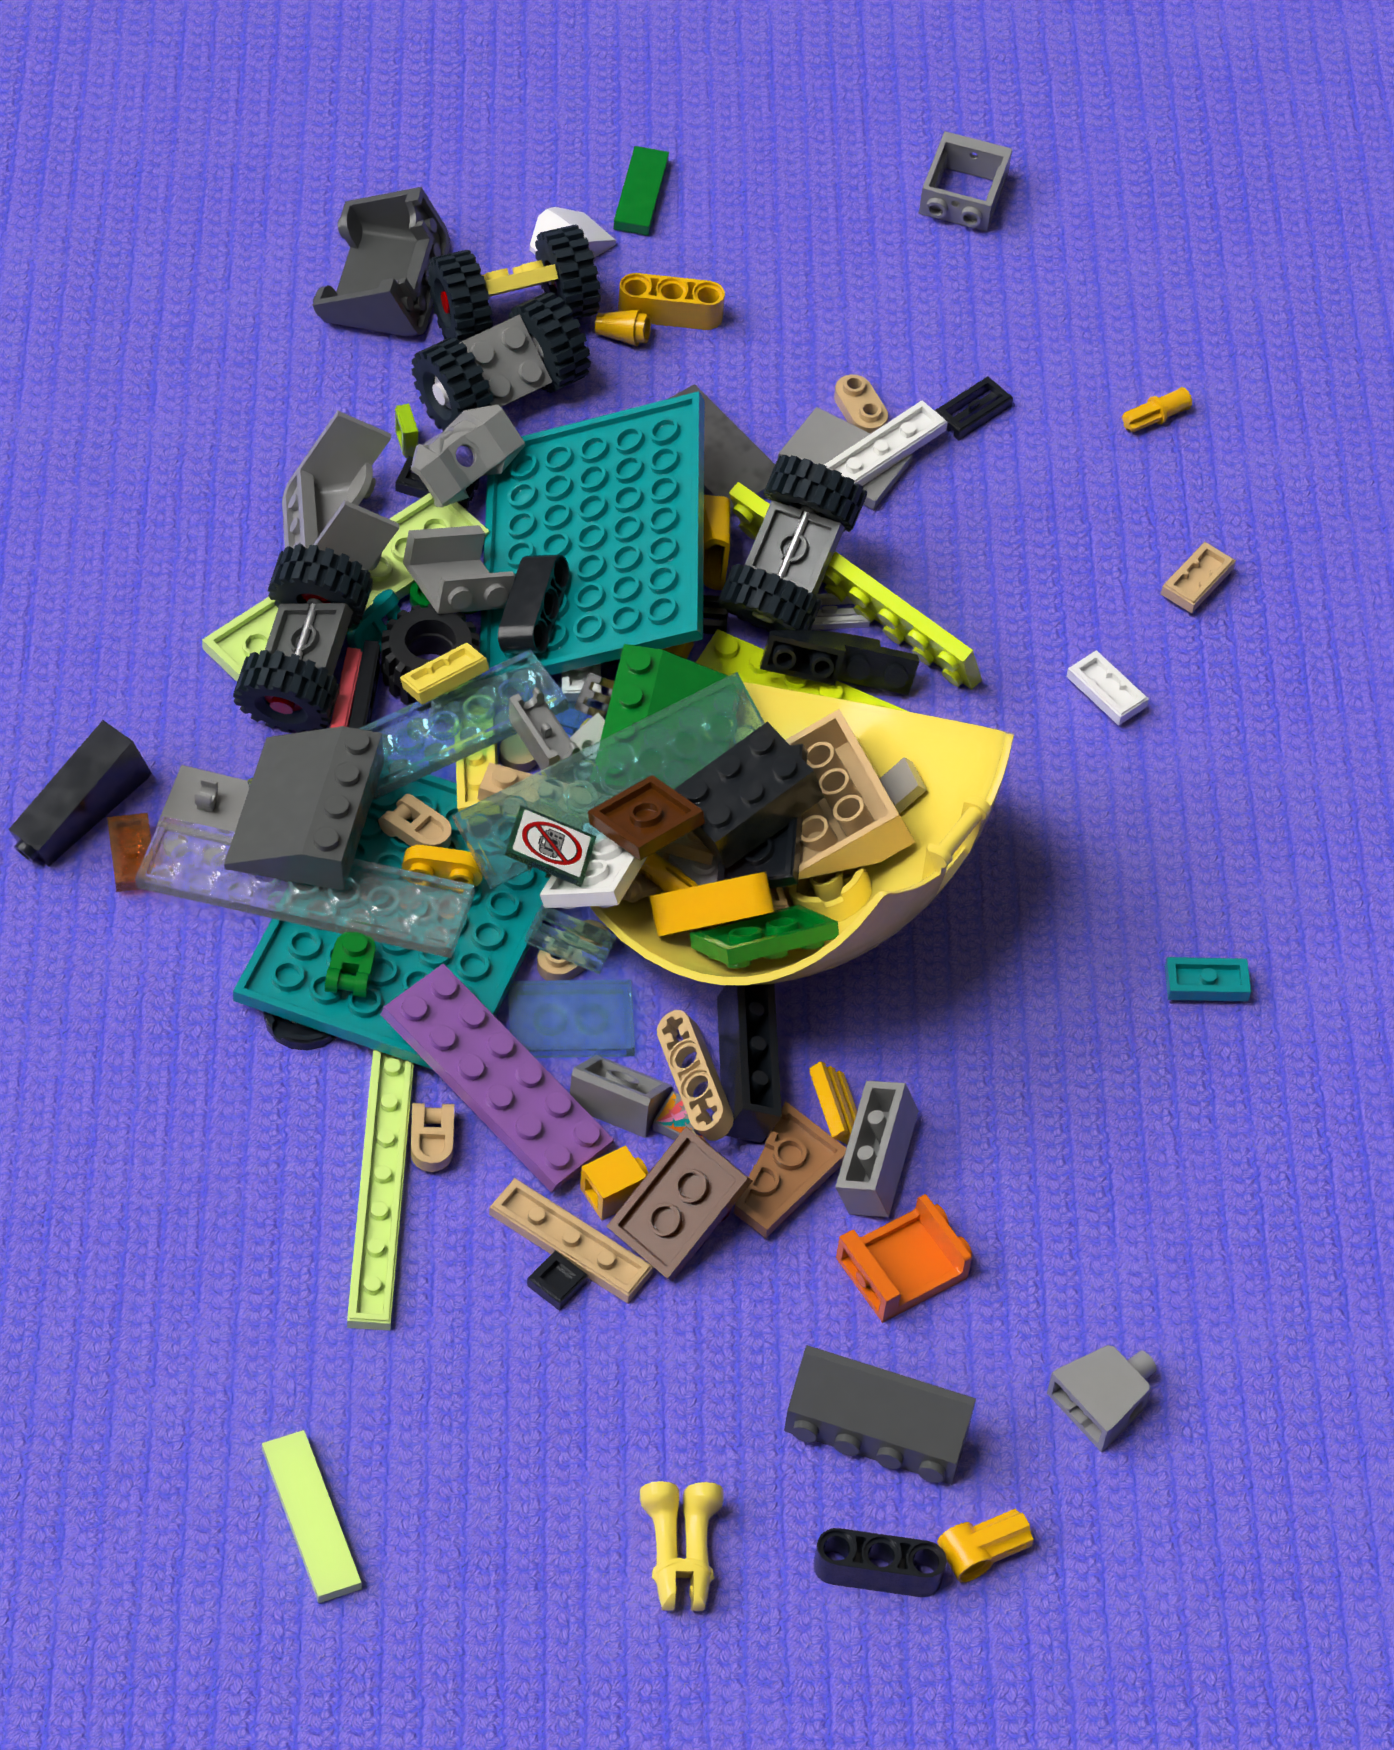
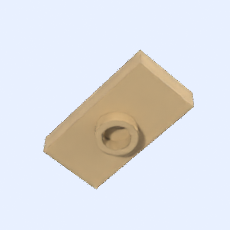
M1204 542L1162 586L1161 595L1188 612L1193 613L1234 569L1236 560Z

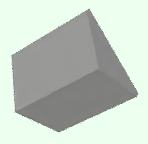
M595 1055L574 1067L571 1074L570 1095L592 1117L646 1138L672 1085Z

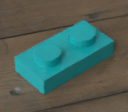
M1166 958L1164 967L1168 1000L1249 1001L1251 986L1247 959Z

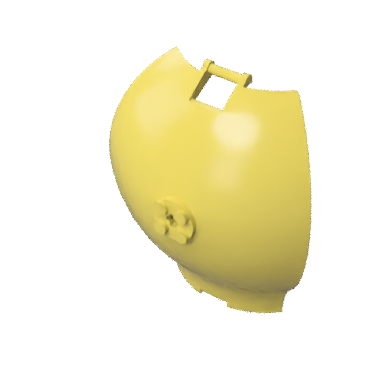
M743 682L729 749L767 721L786 740L840 709L879 778L887 773L903 757L914 763L927 790L903 810L900 816L915 843L880 863L800 879L798 884L786 886L784 893L789 907L801 905L838 921L839 935L835 939L824 941L825 945L821 948H796L788 950V955L785 957L751 960V965L743 968H728L726 964L716 959H709L707 955L691 948L690 932L712 927V925L657 936L649 896L641 898L634 903L622 899L619 905L612 907L590 906V908L622 942L645 959L672 973L699 982L718 985L773 984L811 976L835 968L861 956L896 934L923 911L947 885L970 853L993 809L1009 761L1014 734L924 714ZM587 718V719L580 725V727L583 726L590 718ZM541 770V771H540L541 776L546 778V776L544 775V773H543L542 770ZM592 772L576 787L591 791L590 780ZM500 806V813L521 822L522 812ZM559 823V824H561V825H564V826H566V827H568V828H571V829H573V830H576V831H578V832L581 830V829L576 828V827H572V826H569V825H565V824ZM658 889L656 892V894L665 893V891L661 892Z

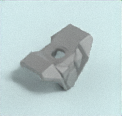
M498 404L465 410L442 433L429 439L421 445L419 443L416 446L411 470L425 484L434 498L435 506L444 507L469 498L465 489L481 476L501 474L524 448L525 442ZM459 446H466L472 451L474 460L470 467H464L457 461L456 450Z

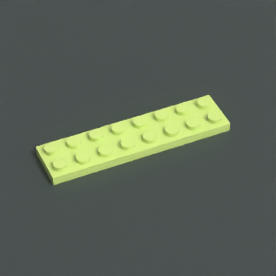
M428 493L390 518V520L399 523V529L383 550L377 567L374 570H369L370 578H373V585L365 610L373 604L374 598L385 590L392 589L399 600L410 593V588L415 580L403 564L409 530L480 525L485 532V537L490 531L458 502L444 507H436L431 493ZM269 597L202 639L203 650L236 681H238L246 656L249 657L250 653L253 652L260 654V651L266 648L278 611V607L274 605L275 600H270Z

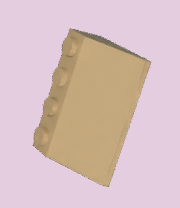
M840 709L786 739L790 746L804 744L808 751L807 764L814 770L824 795L822 800L803 813L798 880L880 863L915 843Z

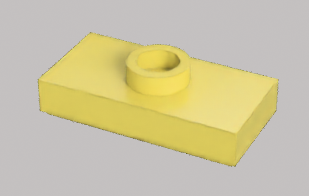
M465 643L400 677L403 689L423 705L444 693L454 691L459 685L490 669L487 658L470 644Z

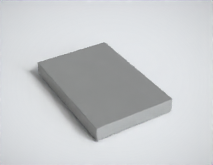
M816 407L782 448L778 457H782V455L791 457L792 455L799 457L801 460L805 458L815 464L820 463L824 465L870 435V433ZM910 454L862 486L864 487L863 490L867 491V497L863 505L875 510L909 467L913 454Z

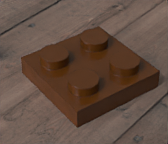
M654 775L643 779L588 811L589 824L638 860L646 858L705 824L704 812L701 808Z

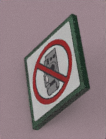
M520 805L504 855L527 864V868L530 871L534 867L546 872V878L553 875L582 887L596 836Z

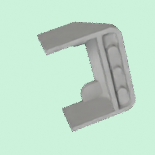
M337 410L288 481L284 490L282 509L285 548L290 546L294 549L295 545L302 544L305 548H309V545H318L319 550L325 551L327 547L333 549L334 554L339 556L342 553L350 556L349 561H358L362 564L361 570L369 571L377 567L383 550L398 531L399 523L362 508L359 504L363 498L368 499L374 490L376 480L373 478L372 465L390 441V433Z

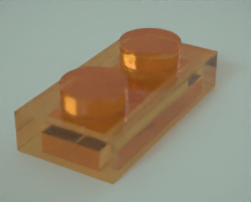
M148 813L107 817L116 892L156 888L157 881Z

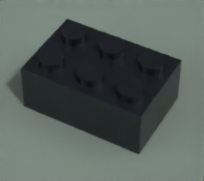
M768 721L674 789L703 810L705 824L692 831L726 869L788 825L791 820L796 819L824 798L814 770Z

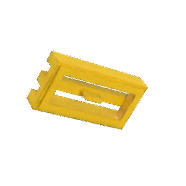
M820 1061L810 1067L809 1072L832 1138L848 1145L857 1109L844 1072L840 1070L836 1072L834 1067H826V1064Z

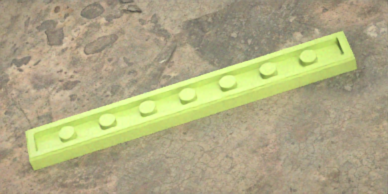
M374 1049L347 1328L390 1331L414 1063Z

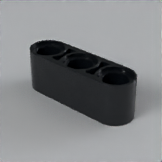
M563 555L524 556L521 559L498 629V642L503 653L524 654L543 653L546 651L569 580V566Z
M831 1528L824 1531L818 1539L813 1566L817 1577L831 1585L915 1597H929L940 1589L947 1560L943 1549L930 1541ZM836 1552L845 1559L832 1560L826 1554ZM882 1559L885 1560L889 1565L886 1567H879L874 1565L870 1560ZM925 1565L934 1572L922 1573L915 1566Z

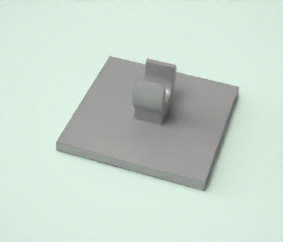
M181 765L156 829L170 834L230 847L252 781Z

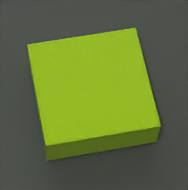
M409 403L397 405L395 408V433L405 458H408V456L414 457L415 449L418 445V429Z

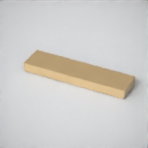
M516 1178L512 1180L489 1207L490 1216L549 1254L556 1250L588 1275V1279L627 1304L653 1274L652 1265Z

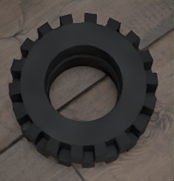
M428 604L427 608H421L420 605L412 606L410 612L402 610L397 613V620L391 619L387 623V630H383L381 673H383L385 686H389V692L394 697L401 696V702L406 705L412 702L419 709L429 706V701L422 705L405 691L400 677L432 661L417 657L419 655L437 654L441 656L465 643L470 644L479 652V634L476 633V627L472 621L466 622V616L461 612L456 614H437L431 604Z

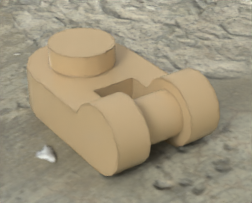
M405 794L397 801V808L394 811H387L378 819V824L385 834L390 837L397 836L410 846L428 845L448 848L451 844L452 827L450 822L411 794ZM413 819H415L412 823H409V822L407 821V820H413Z
M412 1103L411 1158L416 1167L423 1171H440L446 1168L452 1160L455 1104H442V1108L425 1107V1103ZM425 1124H441V1127L424 1126Z

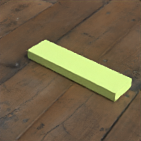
M302 1430L262 1443L264 1457L318 1603L361 1590L362 1582L305 1431Z

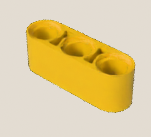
M631 273L625 275L620 281L618 311L641 309L642 313L650 314L651 324L712 330L722 323L725 291L720 284L713 281Z
M766 871L649 896L657 936L774 912Z

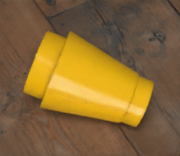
M641 309L598 313L596 316V335H603L604 337L638 346L639 343H647L649 340L651 317L650 314L642 313Z

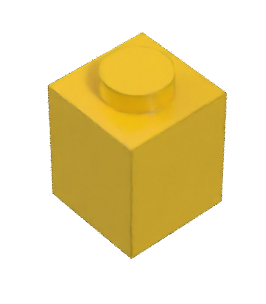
M625 1145L582 1166L580 1189L602 1221L620 1210L648 1175V1170L644 1162L639 1157L634 1158Z

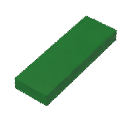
M634 146L614 218V230L649 235L669 161V152Z

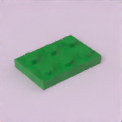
M795 905L776 910L772 913L690 932L691 948L707 955L709 959H716L726 964L728 968H743L751 965V960L785 957L788 955V950L796 948H821L825 945L824 941L835 939L839 935L838 921L801 905Z

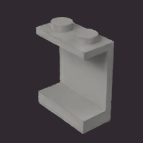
M480 525L409 530L403 564L437 614L503 609L506 607L515 574L513 571L490 573L480 560L485 532Z

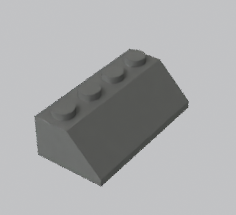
M806 1345L788 1406L784 1431L793 1434L794 1437L804 1442H820L834 1447L845 1455H860L876 1460L880 1465L889 1469L901 1468L917 1473L927 1481L935 1483L945 1482L952 1485L966 1443L976 1398Z

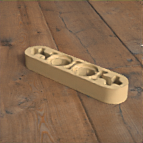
M673 1010L667 1013L659 1022L657 1027L658 1039L691 1125L707 1140L715 1141L721 1139L730 1131L733 1125L732 1110L699 1026L684 1011ZM677 1030H679L680 1036H681L684 1040L678 1041V1040L676 1039V1037H677V1035H678ZM696 1052L697 1055L694 1062L690 1066L682 1068L685 1057ZM708 1081L705 1092L698 1097H693L696 1087L700 1083ZM709 1108L715 1112L712 1115L713 1121L711 1120L709 1113L706 1111Z

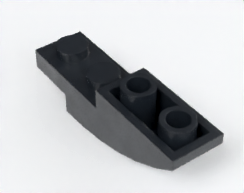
M820 630L770 631L759 666L762 670L834 686L837 680L909 695L919 665V657L916 654L881 647L880 640L858 635Z

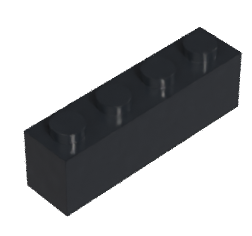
M775 983L725 985L717 997L720 1078L734 1118L733 1125L725 1136L762 1143L782 1117Z

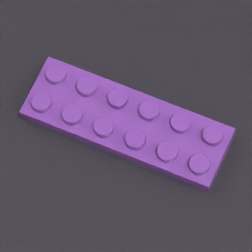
M444 963L383 1007L380 1015L551 1193L581 1171L582 1166L592 1162L611 1147L614 1139Z

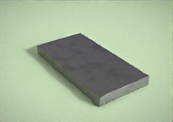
M694 384L670 398L699 391L705 400L704 495L725 496L729 498L731 516L734 514L732 511L734 505L729 495L730 490L737 482H740L759 497H765L763 492L775 464Z

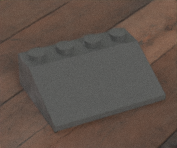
M340 726L267 737L224 862V869L344 890L384 765L382 733Z

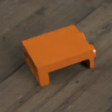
M924 1194L917 1198L916 1207L913 1211L862 1237H859L854 1229L839 1236L836 1259L883 1323L967 1279L972 1261V1251L968 1242L962 1236H957L949 1226L947 1215L942 1207L938 1204L934 1205L929 1197Z

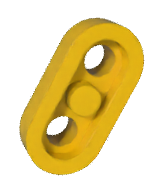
M414 845L407 848L402 862L403 873L415 883L452 886L460 890H467L478 886L482 882L485 868L482 858L472 852L428 845Z

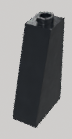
M102 720L8 829L17 841L14 848L31 862L38 858L47 866L54 863L152 774L134 742Z

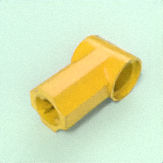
M1015 1508L975 1526L970 1522L957 1524L945 1531L938 1538L937 1544L945 1552L946 1560L957 1580L962 1583L980 1577L992 1567L994 1562L1032 1547L1034 1539L1031 1534L1030 1524L1023 1512L1020 1513Z

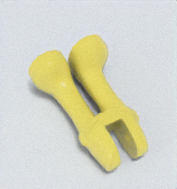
M664 1481L645 1484L639 1490L642 1508L652 1518L655 1528L657 1554L656 1567L652 1570V1579L657 1585L661 1608L663 1611H674L677 1592L676 1578H690L689 1595L691 1610L704 1611L708 1599L709 1585L714 1580V1572L709 1566L708 1525L710 1518L722 1508L724 1501L723 1488L715 1483L701 1482L689 1485L684 1490L683 1514L686 1532V1558L683 1559L678 1558L677 1549L679 1488L671 1482Z

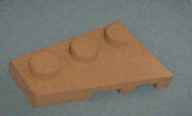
M786 1101L781 1109L782 1117L775 1125L773 1131L771 1130L757 1164H754L749 1175L753 1182L737 1200L734 1207V1214L764 1238H767L842 1165L846 1152L845 1146L832 1138V1136Z

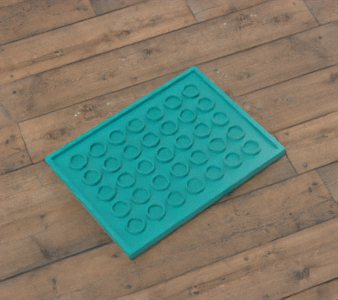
M699 391L521 436L525 442L524 448L501 474L487 476L485 527L490 533L485 537L483 563L490 573L513 571L516 576L520 561L524 556L563 555L569 566V580L548 647L543 653H503L498 642V629L505 608L481 610L479 653L487 658L490 670L478 675V678L504 671L508 679V685L620 659L624 644L664 649L703 639L705 400Z
M384 759V765L345 889L338 890L292 881L233 990V1001L432 1069L380 1015L383 1007L444 963L496 1017L548 911V908L543 906L540 893L556 867L513 850L521 822L502 814L461 821L457 808V783ZM405 794L413 795L450 822L452 834L449 849L469 851L482 858L485 863L482 882L478 886L467 890H460L452 886L440 884H418L413 882L402 871L404 853L411 846L397 836L390 837L385 834L378 824V819L387 811H394L397 808V801ZM413 819V820H407V821H408L409 823H412L415 819ZM359 930L365 932L375 942V963L366 998L353 996L352 991L325 992V979L328 967L330 966L334 944L340 935L348 931ZM343 972V974L356 975L354 973Z

